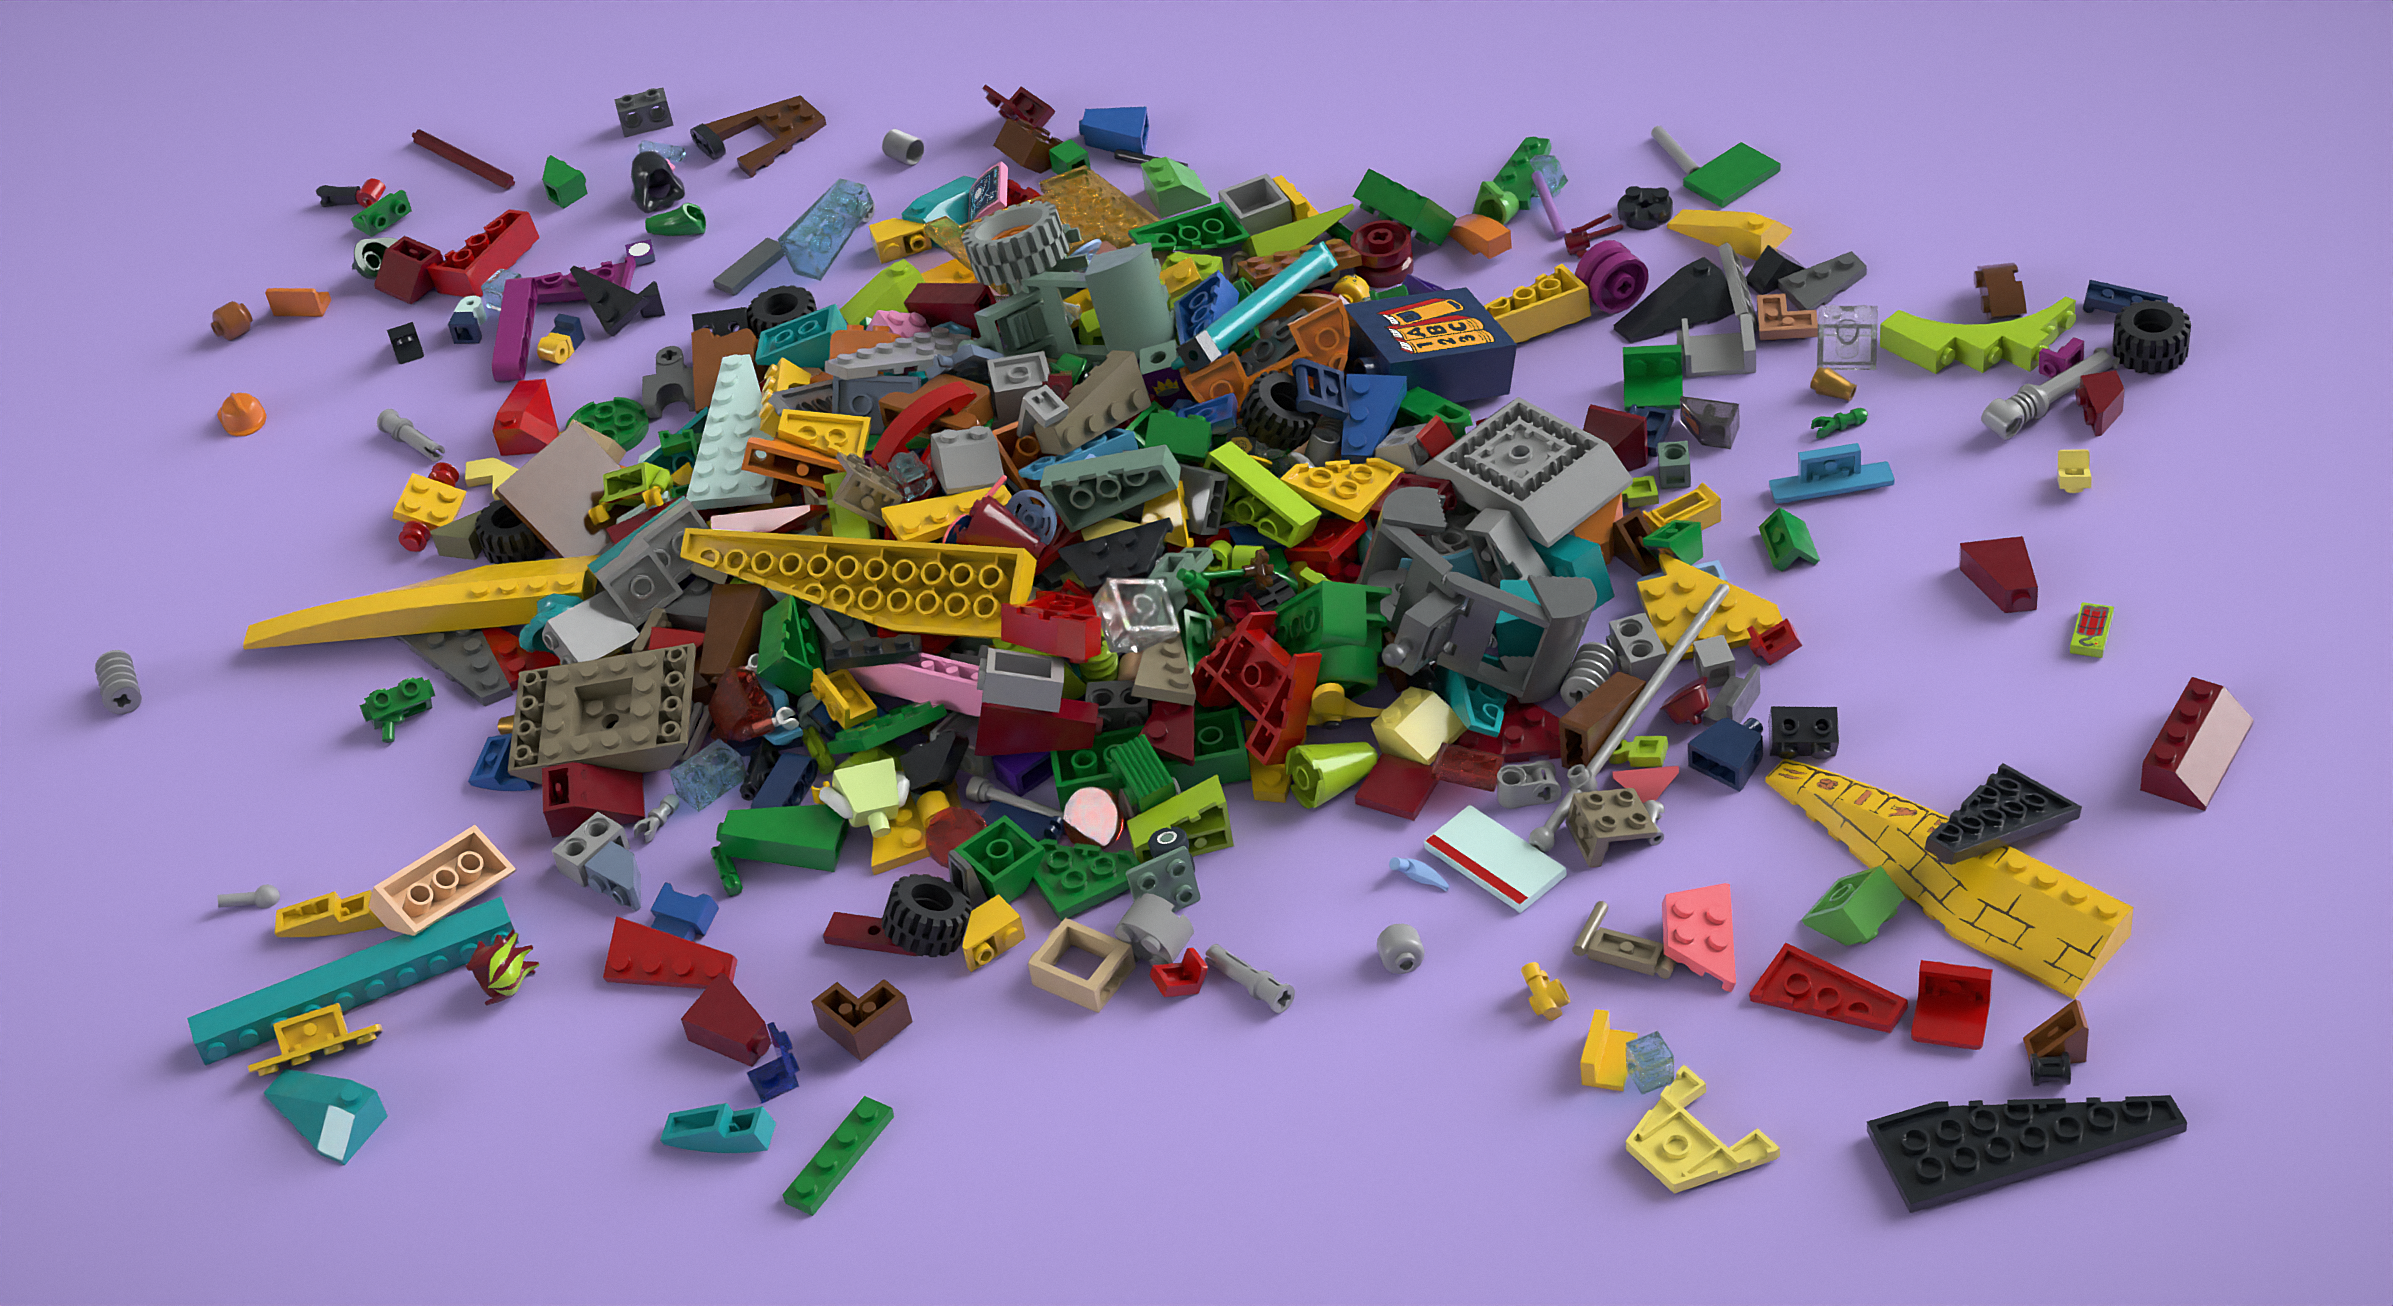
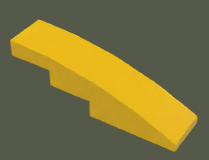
M371 890L343 899L334 891L276 910L274 934L277 937H318L354 933L384 927L385 925L368 907L372 895Z

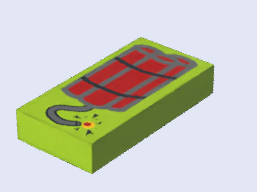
M2081 603L2070 644V653L2103 658L2114 615V607Z

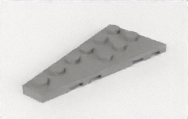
M935 327L927 333L918 332L914 333L913 337L896 338L895 342L878 343L874 348H861L853 354H839L837 358L825 361V373L849 380L875 377L878 375V371L900 374L904 373V367L915 366V371H925L934 365L933 358L935 355L951 356L957 352V347L961 341L971 340V337L964 334L955 335L949 333L947 328Z

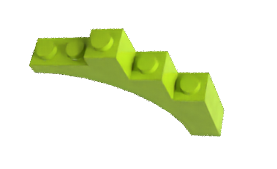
M2065 296L2052 306L2032 315L1991 324L1963 325L1943 323L1897 310L1880 324V347L1935 374L1945 366L1950 365L1954 359L1984 373L1992 365L1997 364L2001 358L2031 372L2039 365V351L2042 348L2050 350L2049 344H2052L2058 336L2074 325L2076 321V300Z

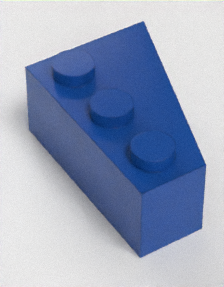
M1347 374L1346 394L1349 414L1343 422L1342 460H1349L1351 465L1364 464L1367 458H1375V448L1386 438L1392 423L1396 419L1400 404L1407 394V376Z

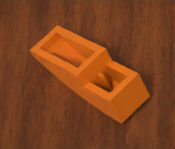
M1466 214L1457 218L1448 233L1449 236L1473 255L1481 252L1488 259L1512 248L1511 230L1501 223L1479 214Z

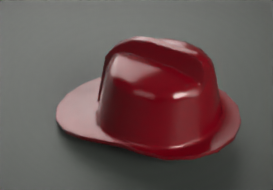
M1707 677L1698 678L1681 687L1670 695L1659 709L1664 710L1677 725L1691 722L1696 726L1702 723L1701 715L1711 707V701L1705 687L1708 680Z

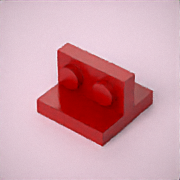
M1319 519L1312 535L1292 548L1287 547L1284 550L1287 561H1306L1308 568L1316 573L1323 574L1331 581L1350 562H1354L1359 557L1355 541L1368 530L1364 519H1361L1358 523L1349 519Z

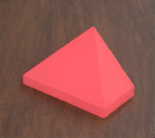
M1679 766L1611 772L1612 778L1624 788H1634L1642 803H1645L1651 799L1657 800L1678 775Z

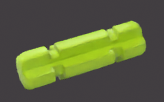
M813 726L808 729L804 728L802 730V740L805 746L808 747L810 755L817 759L819 771L824 775L834 772L836 761L830 754L822 737L819 736L820 733L817 728Z

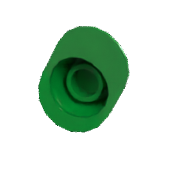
M1065 352L1056 363L1049 362L1048 365L1052 369L1050 374H1058L1060 371H1072V386L1074 387L1085 367L1087 357Z

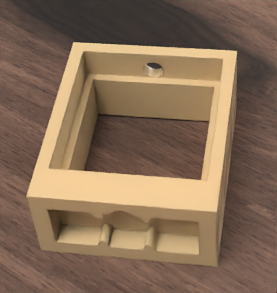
M1067 918L1050 932L1048 939L1038 951L1031 955L1028 962L1034 986L1097 1013L1103 1009L1136 968L1132 945ZM1071 945L1105 959L1088 980L1054 967Z

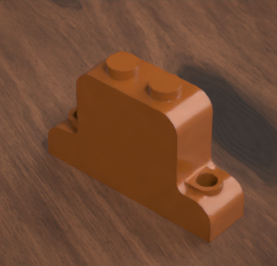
M708 328L691 332L695 412L697 414L706 406L708 409L710 408L723 357L750 354L758 384L765 379V374L769 368L768 365H757L755 361L759 339L756 338L750 329H741L722 337L719 335L714 336Z
M941 374L932 378L914 393L892 392L881 398L878 403L883 425L888 427L904 409L926 393L949 383L958 381L964 383L977 394V397L956 415L947 409L916 435L931 439V434L941 433L944 430L958 431L970 429L974 426H983L992 419L994 410L991 392L986 385L950 374Z

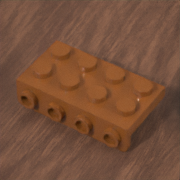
M1331 239L1325 242L1338 263V266L1328 273L1362 265L1361 254L1342 239ZM1304 245L1299 249L1278 251L1272 255L1251 257L1246 261L1237 262L1239 279L1241 277L1245 278L1253 287L1258 289L1315 245Z

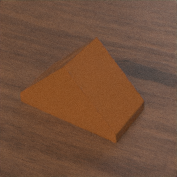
M2077 999L2073 1000L2023 1037L2029 1062L2030 1054L2036 1053L2038 1057L2060 1056L2062 1052H2068L2070 1064L2086 1062L2089 1028L2081 1002Z

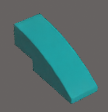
M727 1103L669 1113L660 1141L663 1145L711 1153L768 1151L776 1122L763 1106L733 1111Z

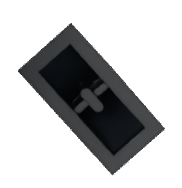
M1767 245L1745 278L1751 288L1760 295H1765L1778 289V279L1806 268L1792 256Z

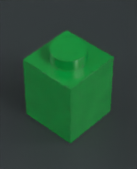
M1071 139L1049 150L1052 171L1067 183L1072 184L1091 174L1088 152Z

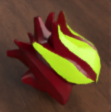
M514 929L503 940L497 934L492 945L486 946L483 941H479L477 949L466 965L468 971L472 970L474 977L484 992L491 997V999L485 1002L486 1006L514 996L528 973H536L534 969L540 965L539 962L523 961L525 956L533 950V946L528 945L515 948L519 934L517 932L514 934Z

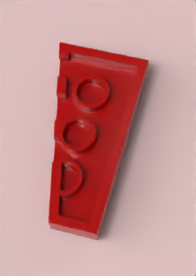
M616 916L603 978L606 982L706 989L720 972L725 974L733 983L738 960L732 954Z
M1786 942L1749 993L1750 1001L1886 1033L1892 1032L1908 1009L1907 999Z

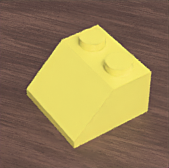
M1411 686L1403 691L1401 696L1388 708L1384 709L1381 715L1371 723L1382 753L1428 766L1467 730L1453 709L1435 692Z

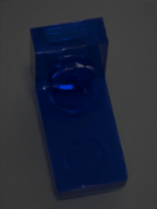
M774 1022L767 1024L777 1059L746 1073L761 1104L799 1087L795 1073L800 1071L793 1053L788 1052L793 1049L792 1043L786 1031L779 1032Z

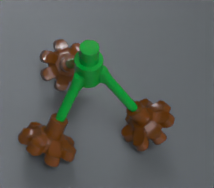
M1264 549L1256 550L1255 558H1251L1250 565H1243L1241 569L1200 573L1195 570L1188 571L1184 568L1178 570L1176 578L1182 581L1183 586L1188 588L1186 591L1191 593L1187 597V605L1190 607L1196 604L1198 613L1204 614L1207 611L1211 617L1209 621L1215 630L1210 636L1211 639L1207 641L1210 649L1216 648V645L1222 639H1227L1237 629L1235 626L1238 624L1235 622H1225L1222 616L1214 611L1220 607V603L1216 598L1225 595L1224 588L1216 587L1219 583V578L1242 576L1243 578L1254 577L1257 589L1266 590V587H1272L1273 579L1269 575L1273 574L1274 567L1273 564L1267 565L1269 555Z

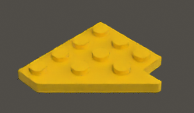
M1665 553L1659 554V563L1664 576L1637 582V592L1644 611L1663 644L1667 655L1719 584H1727L1730 589L1729 593L1694 641L1724 635L1730 649L1747 646V642L1751 640L1747 631L1748 627L1753 625L1758 633L1761 634L1783 621L1777 604ZM1693 643L1680 661L1693 658Z

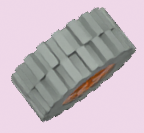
M1035 201L1033 204L1024 202L1021 206L1016 207L1015 204L1008 206L1007 210H997L994 212V215H986L981 218V222L973 223L971 229H966L964 236H962V242L975 278L979 283L984 282L985 285H991L992 283L1002 285L1005 281H1008L1010 284L1015 283L1020 278H1023V280L1031 278V274H1040L1045 271L1044 268L1055 266L1057 264L1056 260H1062L1065 254L1069 252L1070 247L1056 206L1054 204L1051 205V202L1047 201L1045 203Z

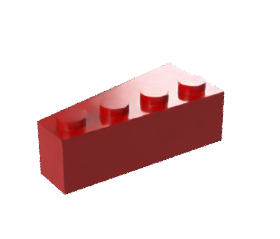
M507 210L483 227L484 233L472 235L466 239V246L457 252L454 250L449 251L444 255L446 260L438 266L436 263L428 266L427 270L437 292L459 297L483 296L485 291L494 282L498 281L501 275L509 267L513 266L516 260L540 238L529 212Z

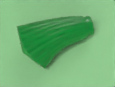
M687 202L675 210L646 218L645 227L647 233L654 235L681 236L704 234L706 231V217L699 206Z

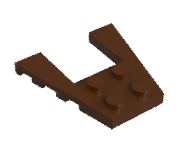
M801 95L705 124L722 141L758 124L776 139L737 158L738 166L751 178L756 175V169L762 165L768 167L775 162L774 157L782 151L787 153L792 150V144L800 138L804 141L827 125L825 116Z

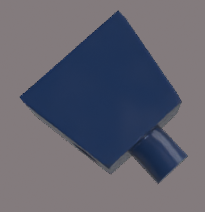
M1730 718L1720 719L1688 743V767L1740 792L1763 757L1762 724L1755 718L1747 719L1743 725Z

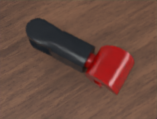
M371 178L366 180L361 188L360 186L337 187L323 185L316 189V194L322 199L320 201L322 207L360 204L362 207L368 208L379 200L386 187L380 180Z

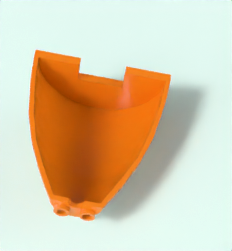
M1319 293L1298 294L1264 320L1267 321L1285 316L1289 318L1304 308L1309 314L1287 324L1298 346V352L1247 377L1236 353L1233 351L1192 374L1187 366L1181 368L1180 374L1183 382L1199 403L1234 392L1238 402L1236 424L1243 426V419L1240 417V407L1255 379L1260 377L1262 373L1276 370L1278 373L1286 371L1289 375L1293 376L1291 364L1298 358H1304L1344 371L1348 358L1350 328L1342 299L1333 295ZM1308 376L1309 387L1314 389L1313 377Z

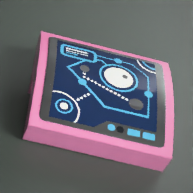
M1002 161L986 170L972 185L969 191L968 229H971L973 223L981 222V218L984 216H992L995 211L1007 207L1008 167Z

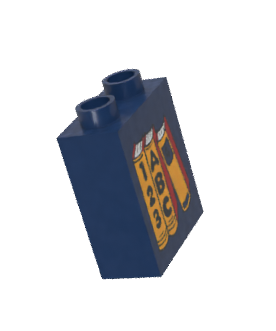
M1467 287L1344 304L1350 328L1348 358L1345 366L1352 374L1407 376V392L1418 386L1453 403L1510 394L1517 344Z

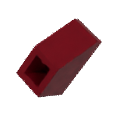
M2116 370L2081 375L2080 388L2075 390L2077 405L2083 407L2086 425H2091L2095 436H2102L2123 412L2125 389Z

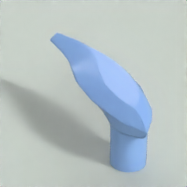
M1398 857L1391 858L1389 862L1392 870L1403 872L1412 880L1423 884L1435 885L1445 891L1449 889L1447 882L1435 870L1423 862Z

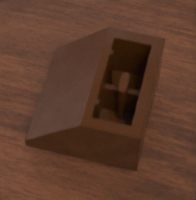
M1007 118L993 146L1020 166L1041 174L1051 169L1049 150L1063 143V141L1054 136L1050 138L1051 132L1040 126L1034 129L1032 124L1019 118L1018 122Z

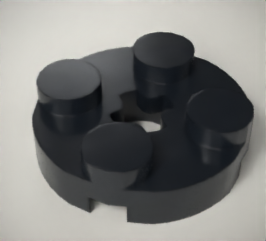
M1638 186L1628 187L1625 190V195L1619 199L1617 204L1620 221L1622 219L1625 220L1626 226L1637 230L1657 228V223L1663 220L1667 223L1673 215V201L1669 196L1668 189L1663 187L1656 189L1640 188Z

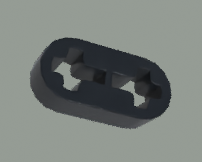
M701 123L690 129L695 145L711 159L715 160L726 154L721 138L705 124Z

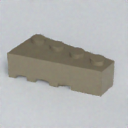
M1112 350L1100 366H1095L1088 373V378L1080 385H1075L1069 391L1070 395L1063 401L1069 407L1066 417L1046 428H1043L1038 422L1033 426L1042 453L1065 455L1152 406L1134 351Z

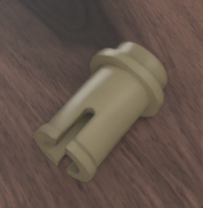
M1238 251L1231 256L1230 264L1232 267L1229 275V282L1231 284L1236 282L1237 277L1239 278L1237 262L1246 261L1250 258L1249 254L1244 251Z

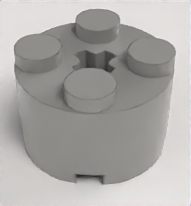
M1146 893L1141 898L1139 896L1114 930L1119 940L1132 945L1135 962H1138L1141 958L1148 961L1151 966L1173 963L1194 934V929L1189 919L1184 914L1179 918L1172 912L1173 904L1154 894Z

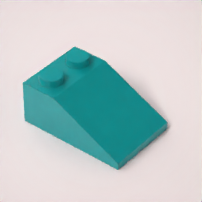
M836 303L762 331L755 357L757 365H777L783 357L798 367H825V361H828L830 358L832 334L837 330H847V323Z

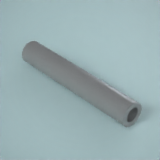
M1656 126L1652 129V137L1687 175L1700 168L1662 126Z

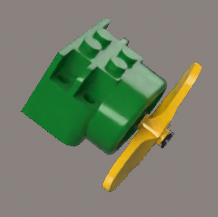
M1322 580L1271 610L1278 613L1273 622L1279 629L1274 640L1289 655L1293 657L1294 654L1319 652L1322 655L1315 689L1311 696L1312 703L1307 725L1323 723L1322 728L1338 729L1341 728V720L1378 717L1381 715L1384 709L1360 706L1351 700L1370 692L1378 684L1377 656L1382 652L1381 628L1387 625V617L1381 615V600L1392 594V588Z

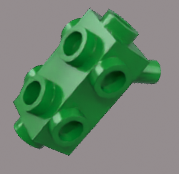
M412 677L402 680L398 683V686L388 690L381 688L369 694V697L364 698L365 703L359 706L366 722L371 720L375 730L382 727V741L391 743L394 742L395 725L402 724L407 717L433 708L431 697L435 696V692L429 679L424 681L423 677L417 679Z

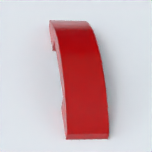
M961 381L943 385L926 393L910 404L892 421L877 442L871 458L884 470L890 471L910 454L905 446L910 440L947 409L956 415L973 401L977 394Z

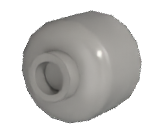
M1390 925L1377 938V949L1384 967L1391 973L1403 974L1414 971L1424 960L1425 950L1417 930L1411 925Z

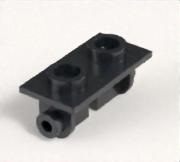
M765 737L762 738L760 747L751 752L750 762L746 771L749 775L745 776L740 787L741 797L747 801L753 800L781 756L779 751Z

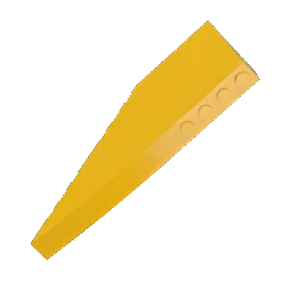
M685 528L680 552L682 559L787 595L791 594L801 600L894 632L1001 639V603L1020 605L1027 602L1032 590L1037 561L1025 548Z
M600 555L485 565L390 590L299 610L249 625L243 642V648L246 650L530 624V620L537 614V601L553 593L577 596L583 601L593 597L597 578L587 565L600 557Z

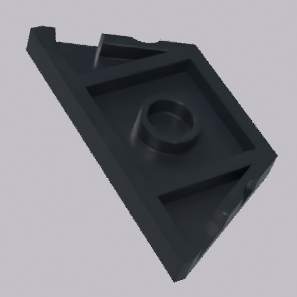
M1170 517L1059 548L1058 553L1062 560L1071 568L1075 576L1082 581L1090 594L1094 595L1148 580L1156 567V561L1164 551L1165 547L1162 542L1167 532L1172 533L1174 525Z

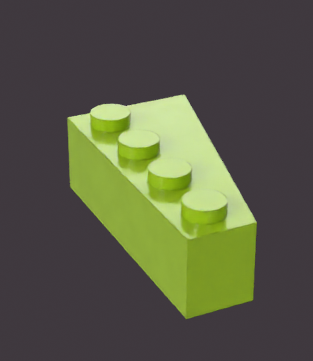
M1232 441L1209 453L1203 468L1229 474L1223 511L1235 516V521L1243 525L1249 523L1257 527L1259 533L1289 548L1312 535L1322 513Z

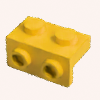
M820 668L813 670V682L811 683L813 695L817 700H822L827 707L829 716L832 720H837L844 730L877 716L876 705L847 669H840L828 675H825Z

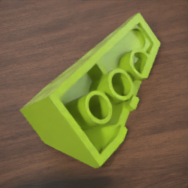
M902 259L879 272L839 311L849 325H860V321L865 317L873 318L877 310H894L899 313H908L904 301L918 283L926 282L919 270L905 259Z

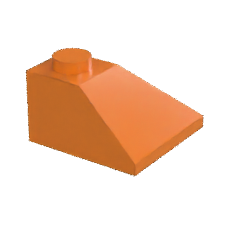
M1622 492L1567 533L1598 543L1605 565L1610 564L1614 557L1613 523L1623 517Z

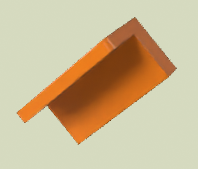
M267 288L265 292L274 316L323 317L331 302L329 292H316L314 288Z

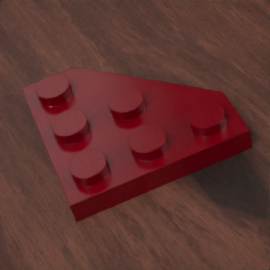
M1507 693V702L1503 708L1504 716L1500 733L1497 737L1467 729L1446 750L1447 753L1469 766L1484 765L1486 760L1503 759V763L1530 761V756L1549 755V759L1561 758L1560 718L1534 703H1519L1516 696Z

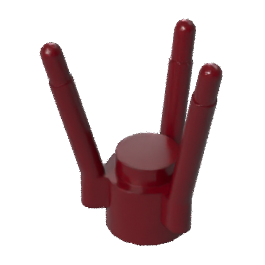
M1608 213L1583 226L1573 228L1570 233L1564 234L1567 252L1569 255L1576 254L1577 258L1580 259L1588 251L1586 248H1590L1589 239L1621 230L1624 226L1619 224L1587 233V230L1611 219L1612 214Z

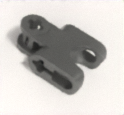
M668 346L659 350L655 357L656 374L642 377V399L648 419L662 417L663 409L670 403L677 401L686 402L689 405V412L695 411L693 367L688 368L684 364V356L679 347Z

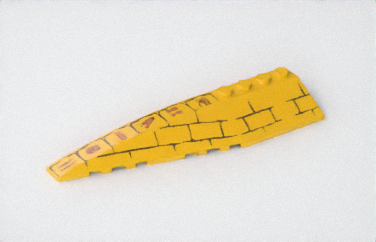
M1783 759L1765 777V782L1791 804L1802 807L1806 811V816L1814 823L1819 821L1828 829V834L1837 842L1842 840L1849 846V852L1871 869L1881 865L1895 885L1900 888L1908 901L1913 899L1923 907V913L1931 920L1937 919L1945 926V931L1953 938L2074 1000L2131 936L2134 907L2008 845L1953 865L1940 862L1937 856L1926 851L1924 848L1927 837L1942 822L1947 823L1950 817L1866 783L1789 759Z

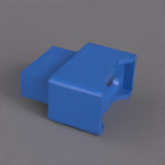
M665 882L650 909L656 917L651 928L693 941L696 934L705 936L719 907L712 897L703 893L697 897H692L674 891L671 883Z

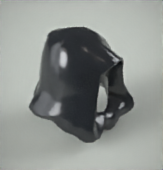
M643 151L634 158L631 169L633 183L631 200L636 203L639 209L644 213H651L659 206L669 208L675 201L683 199L685 196L684 185L681 179L673 173L669 163L660 153L656 151ZM666 184L670 185V189L664 198L652 197L648 193V190Z

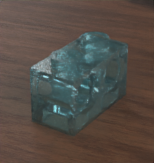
M719 738L669 772L676 794L698 812L741 783L745 776H747L742 756Z

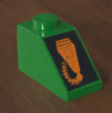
M1672 520L1643 538V545L1658 561L1659 554L1665 553L1692 566V564L1704 557L1701 522Z

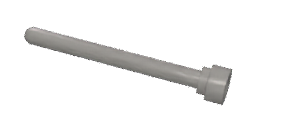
M975 775L968 783L966 797L969 800L978 803L995 800L1049 817L1059 816L1063 821L1068 822L1070 828L1099 838L1106 834V828L1101 824L996 789L989 779Z

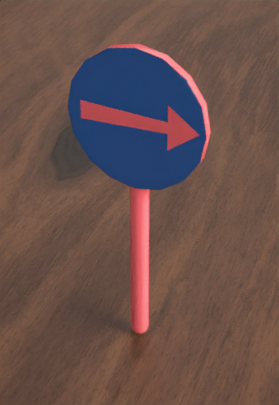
M1002 475L984 497L988 495L992 497L1006 481L1007 477ZM969 514L958 516L947 529L942 543L957 544L956 541L963 527L968 528L973 517L969 516Z

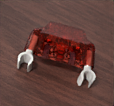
M759 654L751 655L746 667L744 665L738 668L727 667L723 676L718 680L717 689L708 705V711L716 725L711 731L710 736L718 744H726L728 740L745 742L776 731L775 727L780 725L787 730H793L799 725L795 718H789L796 713L788 707L780 708L776 713V717L771 718L774 710L755 673L757 674Z

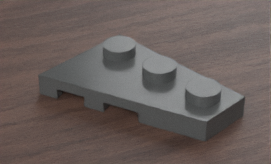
M1851 251L1778 279V289L1783 294H1786V297L1799 311L1814 310L1820 304L1825 306L1831 302L1832 296L1838 291L1847 290L1866 276L1867 265Z

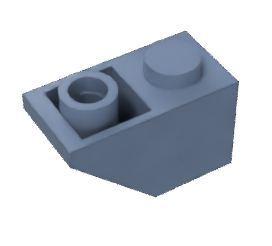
M610 841L584 865L589 878L588 884L595 892L599 894L604 893L611 897L618 905H625L637 912L641 908V874L634 853Z

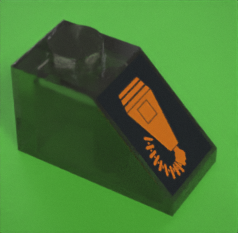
M1681 396L1680 422L1701 445L1731 449L1740 427L1739 404Z

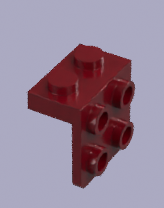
M986 84L982 88L987 94L985 99L995 108L999 106L1000 110L998 113L1006 120L1009 118L1018 122L1019 118L1032 124L1034 129L1037 126L1043 128L1056 112L1050 105L1022 86L1009 100Z

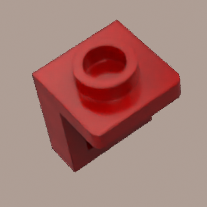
M1788 618L1761 634L1758 633L1753 625L1747 628L1751 640L1747 642L1750 649L1757 658L1762 655L1769 665L1803 646Z
M1187 948L1181 963L1153 965L1149 976L1164 997L1199 994L1207 975L1208 967L1195 948Z

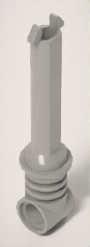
M2096 348L2093 355L2039 386L2025 384L2019 388L2017 394L2004 401L2001 398L1993 400L1983 411L1981 421L2001 438L2008 440L2020 430L2024 423L2031 419L2044 417L2050 403L2079 387L2081 375L2105 372L2111 367L2116 370L2120 358L2112 359L2106 353L2107 348Z
M1323 415L1318 420L1316 428L1311 431L1304 456L1315 467H1325V462L1333 461L1336 452L1342 447L1344 421Z

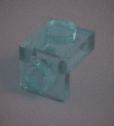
M1535 155L1529 162L1534 171L1542 172L1550 194L1554 198L1568 182L1561 164L1555 155ZM1536 191L1535 198H1540L1538 191Z

